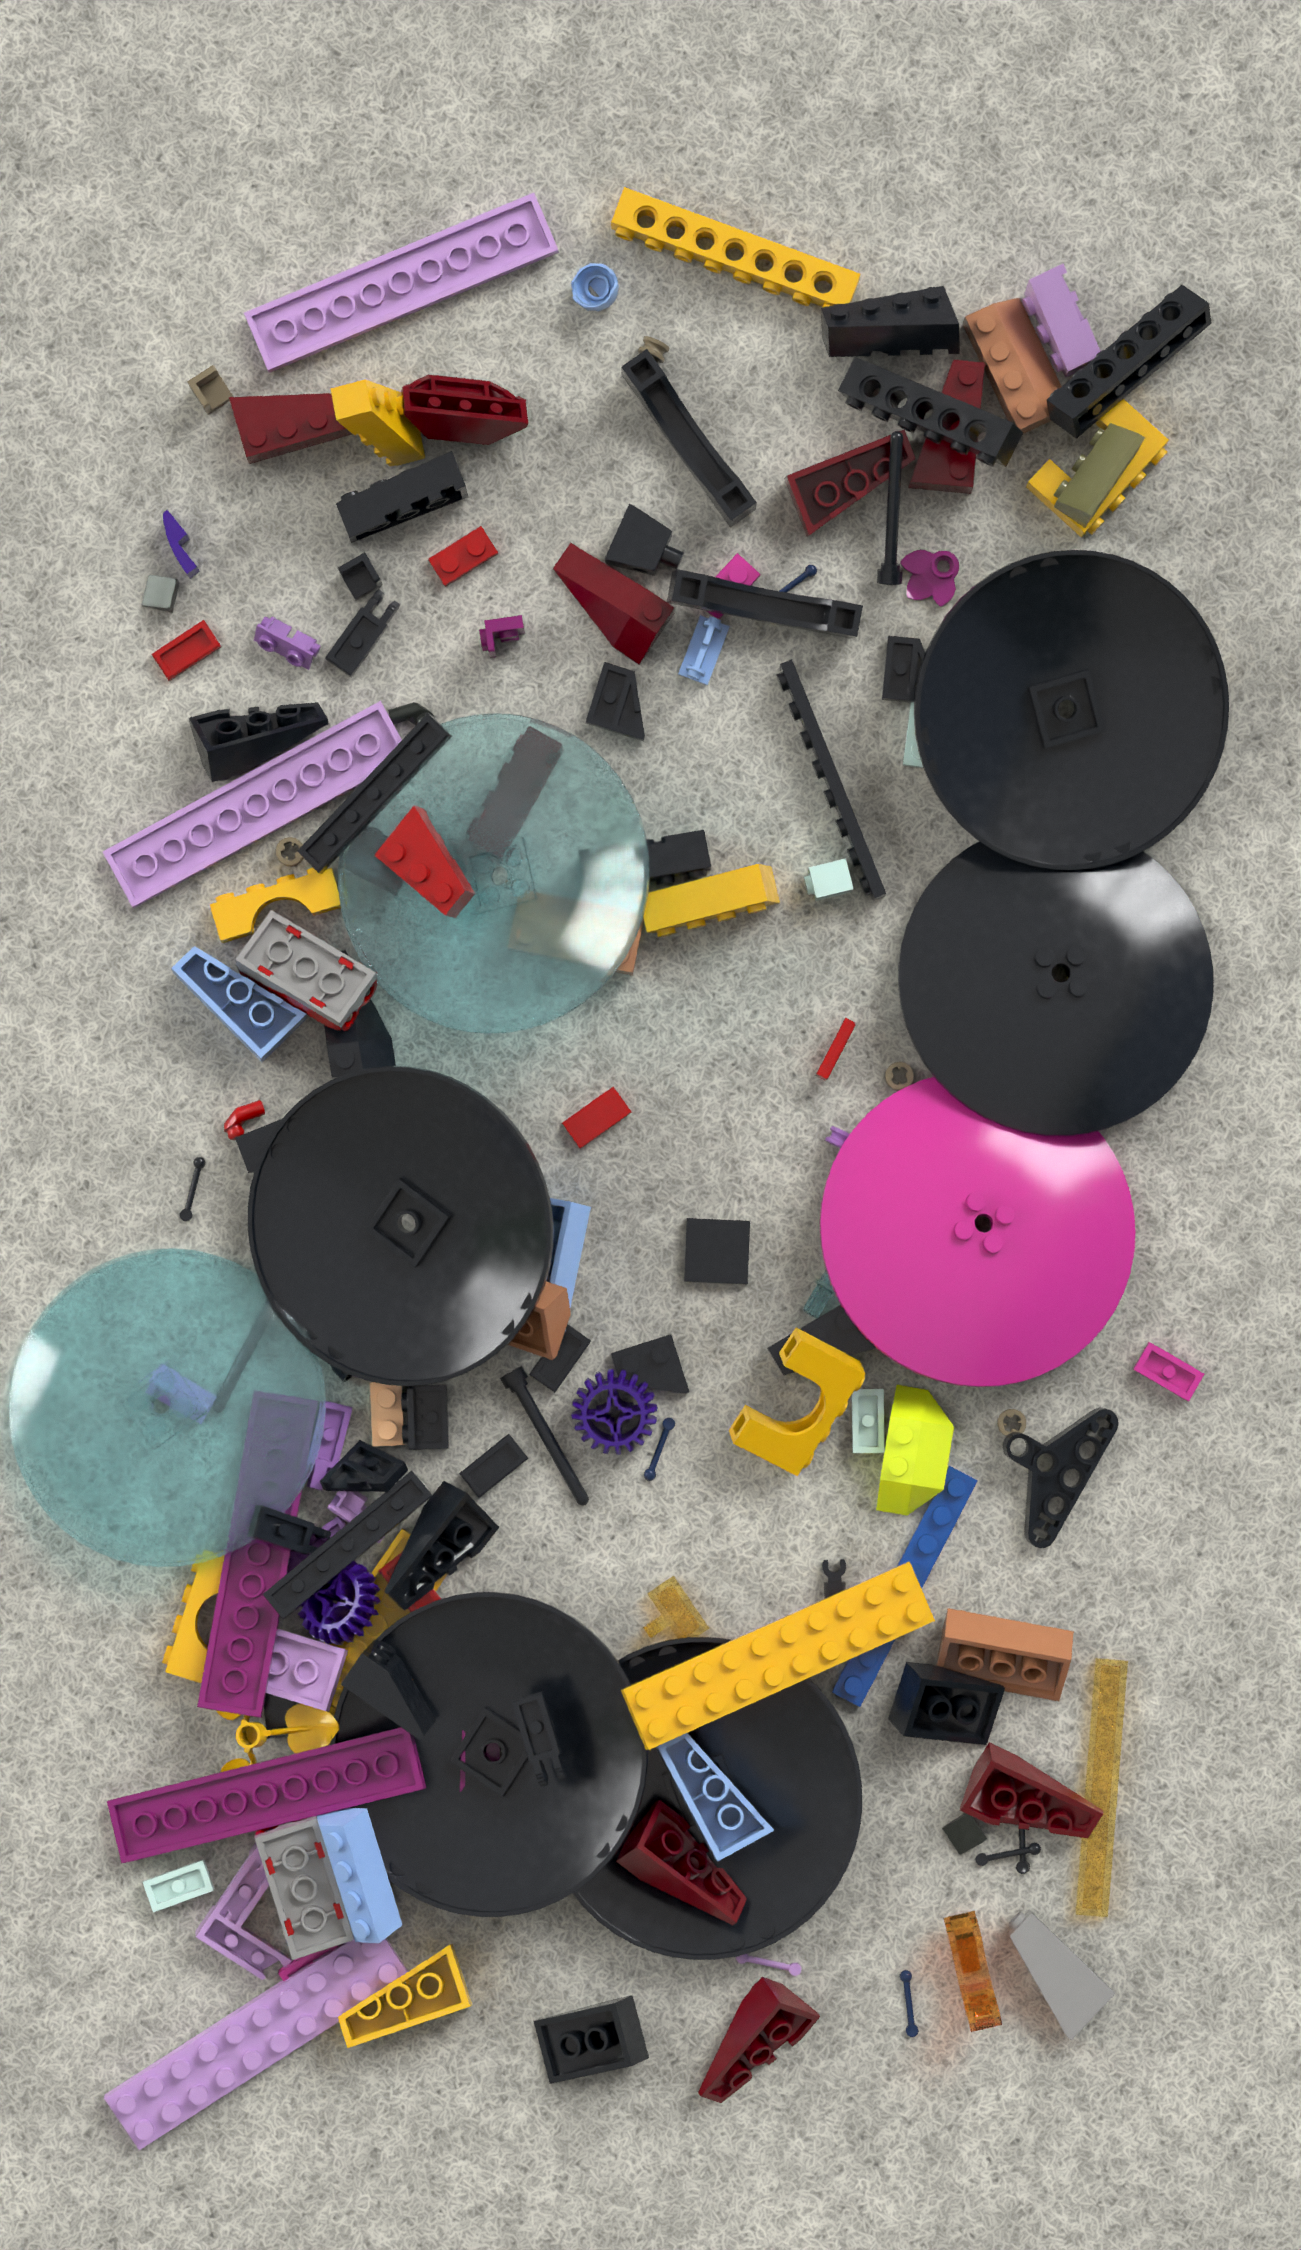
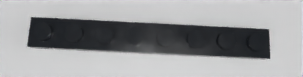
M792 659L783 662L779 667L781 672L776 674L779 685L783 692L788 690L793 701L788 703L794 721L800 719L804 731L800 732V736L806 750L811 748L813 750L816 760L812 761V766L817 778H824L828 789L823 791L830 809L836 807L840 818L835 820L841 837H848L852 848L847 849V853L853 867L859 865L863 877L859 878V883L865 896L871 894L873 901L885 897L886 891Z

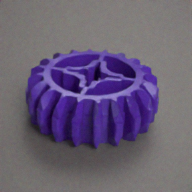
M608 1369L607 1379H604L601 1372H596L595 1380L597 1383L587 1378L584 1384L588 1390L578 1388L576 1394L582 1399H574L572 1402L573 1407L580 1409L572 1412V1419L582 1420L575 1425V1430L582 1431L586 1429L581 1440L585 1442L592 1437L594 1440L591 1448L595 1450L598 1448L599 1443L604 1445V1454H608L610 1446H615V1453L620 1455L622 1445H625L626 1449L632 1452L634 1450L633 1440L637 1444L643 1445L645 1439L642 1434L651 1436L653 1430L648 1425H654L657 1422V1417L651 1415V1413L657 1412L658 1406L649 1403L654 1399V1393L648 1392L643 1394L648 1384L642 1382L639 1386L635 1385L638 1375L633 1374L629 1381L625 1379L626 1370L623 1369L620 1371L619 1377H614L613 1369ZM617 1389L632 1395L638 1405H634L633 1402L623 1401ZM607 1390V1402L597 1405L595 1409H589V1403L592 1398L601 1391ZM613 1399L614 1406H617L618 1410H622L619 1413L616 1424L615 1417L611 1416L612 1413L608 1414ZM641 1414L638 1424L632 1430L622 1434V1422L633 1418V1415ZM591 1419H595L596 1422H605L610 1427L611 1434L598 1429Z
M354 1561L301 1605L303 1609L298 1615L304 1619L302 1625L305 1629L309 1630L312 1637L320 1639V1641L326 1644L343 1645L344 1641L354 1643L355 1635L364 1636V1626H373L371 1621H369L371 1616L379 1615L377 1610L374 1609L375 1605L381 1603L379 1597L375 1596L381 1590L378 1585L374 1584L376 1578L373 1574L369 1573L365 1566L358 1565Z

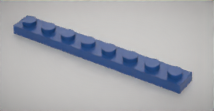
M951 1466L947 1469L944 1490L931 1499L897 1565L910 1562L921 1589L978 1480ZM895 1639L848 1660L832 1693L861 1707Z

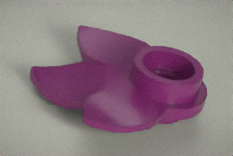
M920 549L909 553L901 560V566L913 574L909 579L906 589L908 599L923 600L932 596L936 604L942 607L953 598L956 590L954 578L959 571V561L953 553L938 551L933 554ZM942 561L947 562L949 570L947 572H940L937 568L938 563Z

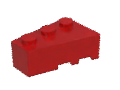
M413 805L375 853V856L445 916L456 918L475 895V892L455 859L450 855L444 845L445 842L435 830L425 809Z

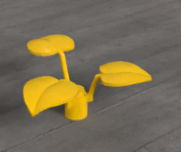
M297 1704L286 1712L285 1721L288 1728L267 1730L259 1722H249L250 1716L244 1715L241 1725L236 1730V1740L244 1748V1752L248 1754L251 1762L249 1763L243 1758H236L227 1762L220 1772L256 1764L257 1759L252 1749L262 1746L266 1742L267 1736L288 1734L287 1743L289 1748L294 1753H300L328 1746L333 1737L338 1733L340 1725L331 1712L304 1704ZM217 1711L221 1717L227 1720H235L240 1717V1714Z

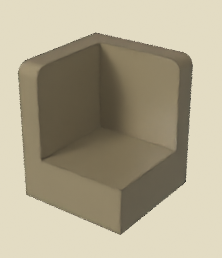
M214 365L187 381L207 415L229 402V397H233Z

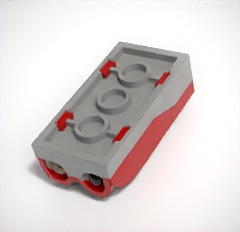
M272 910L235 959L240 975L247 977L258 986L280 997L283 1001L303 1011L311 1018L335 1030H348L356 1020L360 1008L369 1002L377 988L376 972Z
M316 1816L256 1831L254 1838L292 1960L354 1940Z

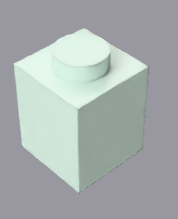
M846 858L809 867V876L804 877L807 894H814L815 901L853 891Z

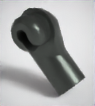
M416 702L388 710L393 725L410 721L416 726L427 713L434 717L431 711Z

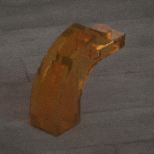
M975 1911L945 1917L944 1923L970 2031L974 2032L1002 2025Z

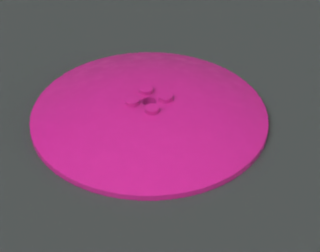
M934 1077L918 1081L900 1089L879 1103L857 1124L841 1146L831 1166L821 1202L820 1240L825 1268L831 1286L852 1323L879 1351L899 1365L935 1381L958 1386L997 1387L1020 1383L1043 1375L1077 1355L1098 1335L1116 1310L1131 1273L1135 1252V1216L1130 1190L1114 1152L1099 1131L1074 1136H1042L1007 1128L985 1119L968 1109L955 1099ZM986 1216L990 1220L991 1229L989 1232L983 1233L976 1229V1217Z

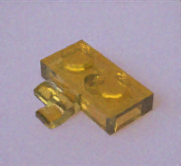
M671 1576L647 1593L661 1614L643 1626L650 1638L667 1626L671 1628L677 1638L698 1637L709 1629L674 1576Z

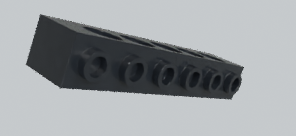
M1180 285L1175 291L1167 294L1161 303L1150 312H1146L1128 331L1121 333L1114 343L1105 350L1100 351L1094 360L1083 369L1078 370L1061 388L1051 393L1047 399L1050 420L1077 439L1211 324L1209 303L1184 285Z
M854 357L838 389L847 398L845 403L859 411H862L864 407L872 410L871 414L885 422H888L890 418L898 421L897 425L911 433H914L916 429L924 432L923 436L934 443L941 444L942 440L951 443L950 448L960 454L967 455L968 452L977 454L976 459L991 467L995 463L1007 467L1023 435V432L1013 422L857 357ZM881 387L879 394L872 397L873 392ZM907 398L905 405L898 408L899 403ZM933 409L932 415L929 418L924 419L925 414L929 410ZM960 420L958 427L950 431L952 424ZM986 431L984 439L977 442L978 436Z

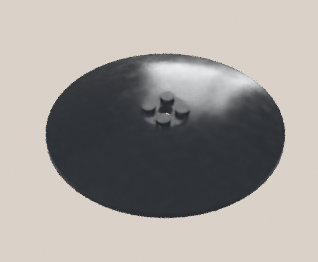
M1061 550L1032 555L996 570L975 584L957 601L935 631L919 670L914 700V726L919 756L935 794L949 814L970 835L990 849L1015 861L1056 870L1091 869L1114 864L1150 848L1171 833L1195 808L1209 787L1224 750L1229 720V692L1225 667L1215 639L1198 610L1175 586L1151 569L1117 555L1090 550ZM1064 700H1070L1074 704V712L1068 718L1061 717L1058 712V707Z
M979 841L953 858L938 872L915 905L907 923L900 948L898 991L905 1025L916 1051L934 1078L955 1099L985 1119L1007 1128L1042 1136H1074L1105 1130L1130 1120L1160 1100L1178 1082L1198 1052L1207 1030L1212 1010L1214 971L1206 932L1196 909L1174 877L1144 851L1117 863L1097 868L1056 870L1031 866L1012 860ZM1053 967H1065L1069 974L1068 980L1065 982L1056 981L1052 977Z
M382 1066L351 1072L330 1080L306 1095L282 1118L266 1142L255 1167L248 1201V1236L255 1271L266 1297L283 1324L307 1349L329 1365L366 1381L385 1385L417 1386L442 1382L463 1375L490 1360L516 1337L537 1306L546 1284L553 1250V1216L546 1181L540 1165L519 1129L500 1108L469 1085L450 1076L416 1067ZM405 1214L411 1215L415 1220L413 1231L406 1230L402 1225V1217Z
M473 1592L454 1595L424 1605L397 1620L376 1641L386 1642L396 1650L395 1654L402 1659L436 1721L421 1741L414 1737L426 1784L425 1789L349 1807L367 1808L388 1879L401 1890L422 1902L449 1912L476 1917H504L524 1914L556 1903L579 1890L611 1861L622 1846L634 1824L646 1785L648 1750L644 1747L621 1692L622 1689L632 1684L620 1662L610 1649L576 1618L557 1607L518 1594ZM344 1687L334 1716L340 1725V1729L331 1740L330 1745L400 1728V1726ZM544 1691L562 1750L560 1755L564 1760L568 1776L566 1780L559 1781L555 1774L551 1757L543 1759L542 1762L548 1774L549 1784L540 1787L533 1765L529 1763L511 1701ZM462 1731H465V1737L462 1740ZM490 1743H497L502 1749V1756L498 1761L489 1759L486 1754V1748ZM464 1751H465V1762L461 1760V1756H462V1754L464 1753ZM460 1769L465 1772V1787L462 1791H460Z
M718 1637L670 1639L645 1646L627 1654L618 1661L633 1685L725 1644L732 1639ZM809 1678L688 1732L690 1737L774 1829L773 1832L720 1861L714 1859L656 1747L648 1750L646 1785L639 1811L627 1837L658 1800L683 1817L690 1826L688 1831L698 1844L704 1843L708 1848L709 1852L706 1854L716 1867L723 1868L747 1898L737 1923L731 1925L637 1878L616 1862L625 1841L611 1861L593 1879L572 1893L599 1923L626 1941L654 1953L690 1960H717L755 1952L776 1943L797 1930L825 1904L846 1872L856 1847L862 1815V1781L854 1745L844 1722L825 1694Z

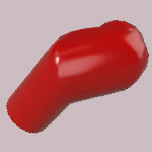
M258 1100L234 1109L224 1123V1132L228 1133L230 1140H236V1137L244 1134L242 1125L246 1121L265 1115L262 1102Z

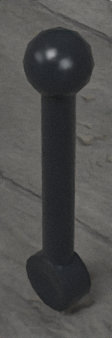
M196 1157L193 1161L195 1170L185 1209L180 1212V1218L183 1221H189L193 1216L191 1207L201 1169L206 1165L203 1157Z
M1019 1829L1020 1849L1026 1847L1025 1829ZM1026 1854L1020 1855V1862L1016 1865V1870L1020 1874H1025L1030 1870V1864L1026 1861Z
M1031 1843L1029 1847L990 1855L979 1853L975 1861L979 1866H984L988 1861L1028 1853L1038 1855L1041 1852V1847L1038 1843Z

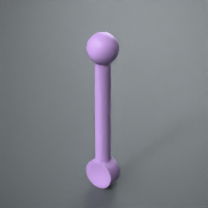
M748 1954L736 1957L737 1962L740 1964L750 1962L787 1970L793 1976L801 1973V1966L798 1963L785 1964L749 1956Z

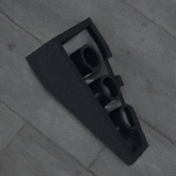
M318 702L280 705L277 707L276 713L259 711V707L248 708L249 715L230 716V709H223L189 718L202 765L211 782L223 781L233 776L241 775L329 724L328 718Z
M342 950V951H341L342 953H344V954H346L347 956H349V955L347 954L346 950ZM371 999L360 1008L356 1020L348 1030H335L324 1025L333 1079L367 1068L396 1066L392 1038Z
M443 1481L424 1505L384 1592L401 1609H408L434 1588L435 1582L443 1575L448 1574L450 1576L458 1570L456 1565L465 1558H473L480 1553L499 1529V1526L468 1493Z

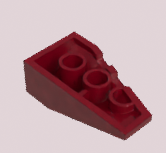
M656 1801L627 1837L616 1862L640 1880L731 1925L736 1924L747 1898L723 1868L716 1867L706 1854L709 1850L704 1843L699 1845L688 1831L690 1826L686 1820L662 1801Z
M761 1977L742 2000L698 2091L699 2095L719 2103L725 2101L752 2079L751 2069L765 2062L768 2065L773 2063L777 2059L773 2052L788 2041L792 2047L798 2043L820 2018L818 2012L782 1983Z

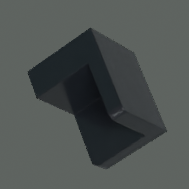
M365 552L338 567L339 573L355 601L383 585Z

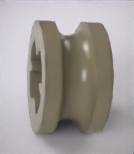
M644 336V346L639 347L638 352L642 353L648 349L656 362L663 363L665 360L663 354L668 353L669 346L655 338Z
M287 837L280 840L277 844L276 856L285 866H296L304 859L299 852L295 853L296 858L294 860H289L288 856L284 859L282 852L286 850V844L292 843V847L297 845L300 848L302 843L296 838Z
M894 1062L885 1072V1081L893 1090L899 1091L913 1082V1070L905 1062ZM896 1067L898 1071H900L901 1067L907 1071L905 1074L907 1082L901 1085L900 1081L898 1085L892 1082L894 1075L891 1071Z
M1007 1409L999 1415L997 1426L999 1431L1005 1436L1012 1432L1023 1433L1026 1428V1418L1021 1411ZM1015 1414L1020 1418L1017 1423H1021V1426L1018 1430L1011 1429L1008 1432L1004 1429V1426L1007 1424L1003 1423V1420L1006 1416L1012 1418Z

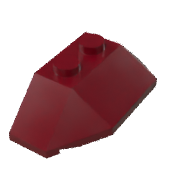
M428 374L415 380L410 385H404L401 390L403 395V414L427 439L490 445L528 426L526 399L520 396L515 397L508 390L491 381Z

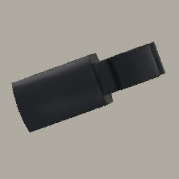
M840 1559L839 1570L831 1572L828 1569V1560H823L822 1570L828 1577V1582H824L825 1599L846 1589V1582L842 1581L841 1578L846 1571V1562L844 1559Z

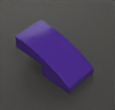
M166 510L163 513V523L168 542L182 569L191 579L200 571L181 547L190 538L171 513Z

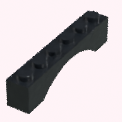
M648 349L621 367L622 377L731 528L755 511L757 502L740 478L722 459L701 431Z
M679 569L672 571L667 603L849 639L858 636L863 605L769 590Z

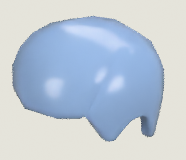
M590 263L582 267L571 281L573 300L587 311H602L609 308L616 301L619 291L617 276L612 269L604 264ZM589 285L593 288V290L598 294L599 297H595L590 293Z

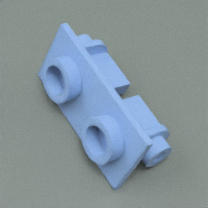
M700 615L678 675L708 685L730 626L722 624L721 620L709 616V618Z

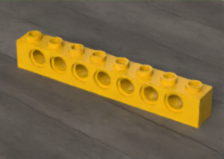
M626 187L622 191L611 220V229L615 230V235L627 241H632L633 238L645 241L644 245L651 250L662 252L663 248L675 252L674 257L681 261L691 263L692 259L704 263L703 267L711 272L720 274L722 270L734 274L733 279L738 282L750 284L751 281L762 284L764 291L774 295H780L781 292L792 295L794 302L804 306H809L810 302L822 306V308L835 304L851 303L861 274ZM643 216H649L655 223L650 228H642L638 225L637 221ZM672 227H679L684 231V235L679 239H672L667 235V231ZM701 238H709L714 245L708 250H702L696 243ZM736 248L743 253V257L740 260L732 261L727 258L726 252ZM761 259H766L772 263L773 267L769 271L762 272L756 268L755 264ZM790 270H796L802 275V279L792 283L785 278V274ZM819 281H826L831 285L832 289L828 293L823 294L816 291L814 285Z

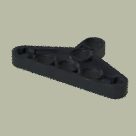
M1103 1407L1096 1408L1044 1444L1020 1432H1012L1005 1437L1002 1444L1004 1454L1009 1459L1028 1469L1024 1535L1031 1545L1038 1548H1046L1056 1539L1117 1431L1119 1422L1117 1415L1113 1411ZM1106 1414L1108 1415L1106 1420L1110 1423L1109 1427H1101L1097 1433L1098 1436L1103 1437L1101 1442L1092 1436L1085 1435L1088 1429L1096 1434L1099 1428V1423L1096 1422L1097 1418H1104ZM1022 1438L1026 1443V1449L1023 1454L1015 1456L1010 1450V1445L1013 1440ZM1086 1441H1091L1095 1446V1452L1092 1457L1084 1459L1079 1453L1080 1446ZM1048 1453L1053 1459V1464L1047 1471H1041L1037 1466V1460L1040 1455ZM1070 1469H1076L1079 1473V1480L1074 1486H1067L1064 1483V1474ZM1053 1497L1062 1498L1064 1503L1063 1509L1057 1514H1051L1048 1510V1503ZM1042 1512L1046 1517L1056 1520L1054 1525L1047 1522L1043 1530L1047 1533V1537L1045 1539L1039 1537L1035 1541L1037 1535L1033 1533L1036 1527L1041 1529L1046 1520L1038 1518Z

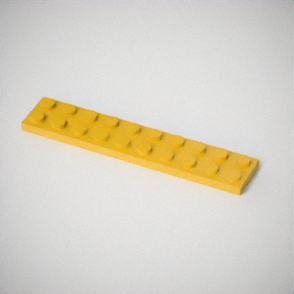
M906 1562L622 1689L621 1692L646 1750H650L934 1622L935 1619L911 1563Z

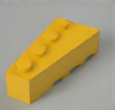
M366 379L331 388L336 420L353 435L359 434L364 445H373L375 447L374 453L378 457L386 456V464L389 466H399L425 459L421 432L403 414V395L401 392Z
M755 864L638 895L646 931L648 933H657L658 937L675 934V928L687 925L688 930L706 926L705 921L717 918L718 922L736 918V913L747 911L748 914L766 910V906L780 903L772 867L763 864Z
M453 1944L448 1945L440 1952L338 2016L347 2048L473 2006Z

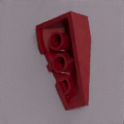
M572 543L569 544L553 567V570L604 634L612 647L640 665L675 614V607Z
M990 1742L973 1767L960 1806V1811L987 1824L998 1826L1000 1823L1018 1825L1019 1829L1029 1830V1827L1047 1829L1053 1834L1087 1839L1104 1814L1102 1809L1021 1757Z

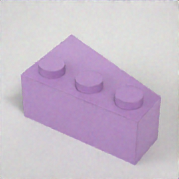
M1061 264L1029 279L1024 292L1025 298L1022 299L1028 315H1035L1039 323L1036 331L1043 344L1048 343L1053 352L1050 355V359L1057 372L1062 371L1066 378L1083 369L1094 360L1100 349L1087 318H1083L1076 304V301L1079 300L1076 292H1070L1062 276L1067 271L1064 264Z

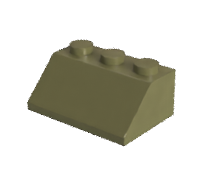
M1112 423L1108 425L1105 431L1099 428L1089 443L1094 446L1088 456L1081 454L1071 470L1076 473L1071 481L1063 480L1054 493V496L1058 498L1054 507L1086 528L1140 449L1145 437Z

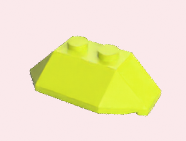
M896 1385L880 1476L876 1507L878 1511L908 1516L944 1490L954 1426L929 1390Z

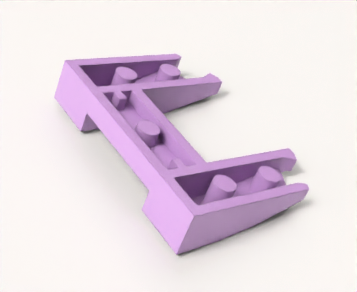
M255 1842L249 1851V1856L216 1905L211 1907L195 1931L196 1938L263 1980L266 1976L262 1970L277 1961H280L282 1966L286 1967L292 1960L243 1926V1923L269 1886Z

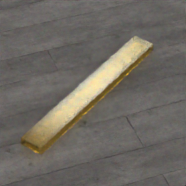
M1095 1658L1084 1798L1102 1809L1104 1814L1089 1838H1081L1075 1907L1076 1915L1108 1917L1128 1667L1127 1660Z

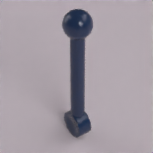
M808 565L805 568V572L779 591L787 593L807 577L815 576L817 568L814 565Z
M666 1418L663 1421L664 1429L649 1469H646L644 1472V1478L647 1481H652L656 1477L655 1469L669 1431L675 1427V1421L672 1418Z
M903 1970L899 1977L904 1984L908 2018L906 2033L910 2037H915L919 2030L914 2023L910 1989L912 1973L908 1970Z

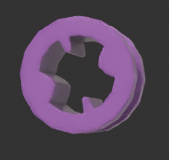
M831 1126L832 1134L829 1137L826 1136L825 1141L841 1148L850 1134Z

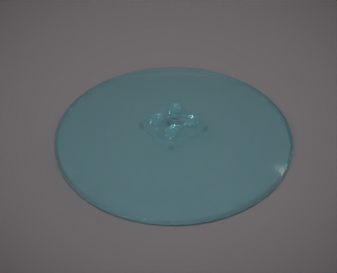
M494 713L461 717L441 724L452 737L339 855L338 892L341 912L349 937L364 966L376 972L377 983L408 1010L444 1027L465 1032L498 1034L528 1030L552 1022L585 1003L614 975L627 956L643 920L648 899L650 869L646 834L638 809L622 779L600 754L578 737L555 725L521 715ZM413 805L425 809L435 830L445 842L444 845L450 855L455 859L475 892V895L456 918L448 917L441 913L375 856V853ZM498 867H504L507 871V879L501 885H496L492 879V874Z
M176 1248L152 1249L114 1258L91 1269L62 1290L39 1316L24 1341L16 1361L9 1397V1426L16 1460L27 1486L47 1515L78 1542L100 1554L119 1561L152 1567H180L203 1563L243 1547L254 1540V1538L247 1535L255 1505H262L285 1513L301 1492L312 1471L322 1441L326 1414L325 1386L319 1358L298 1341L283 1324L266 1297L258 1276L241 1265L217 1255ZM283 1310L289 1322L306 1339H310L305 1328L302 1330L293 1317ZM160 1396H167L170 1400L169 1410L163 1414L157 1413L154 1409L155 1400Z

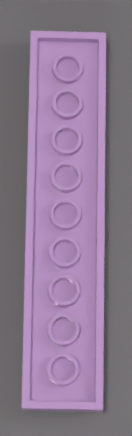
M531 193L244 312V315L267 370L270 373L559 252L535 193Z
M379 701L103 851V854L131 906L135 908L358 787L402 739L383 704Z
M387 1938L380 1943H362L352 1940L338 1945L333 1950L330 1949L313 1960L314 1962L309 1966L308 1964L291 1974L287 1980L280 1981L104 2095L105 2101L137 2148L141 2150L339 2022L338 2016L407 1973L408 1970Z

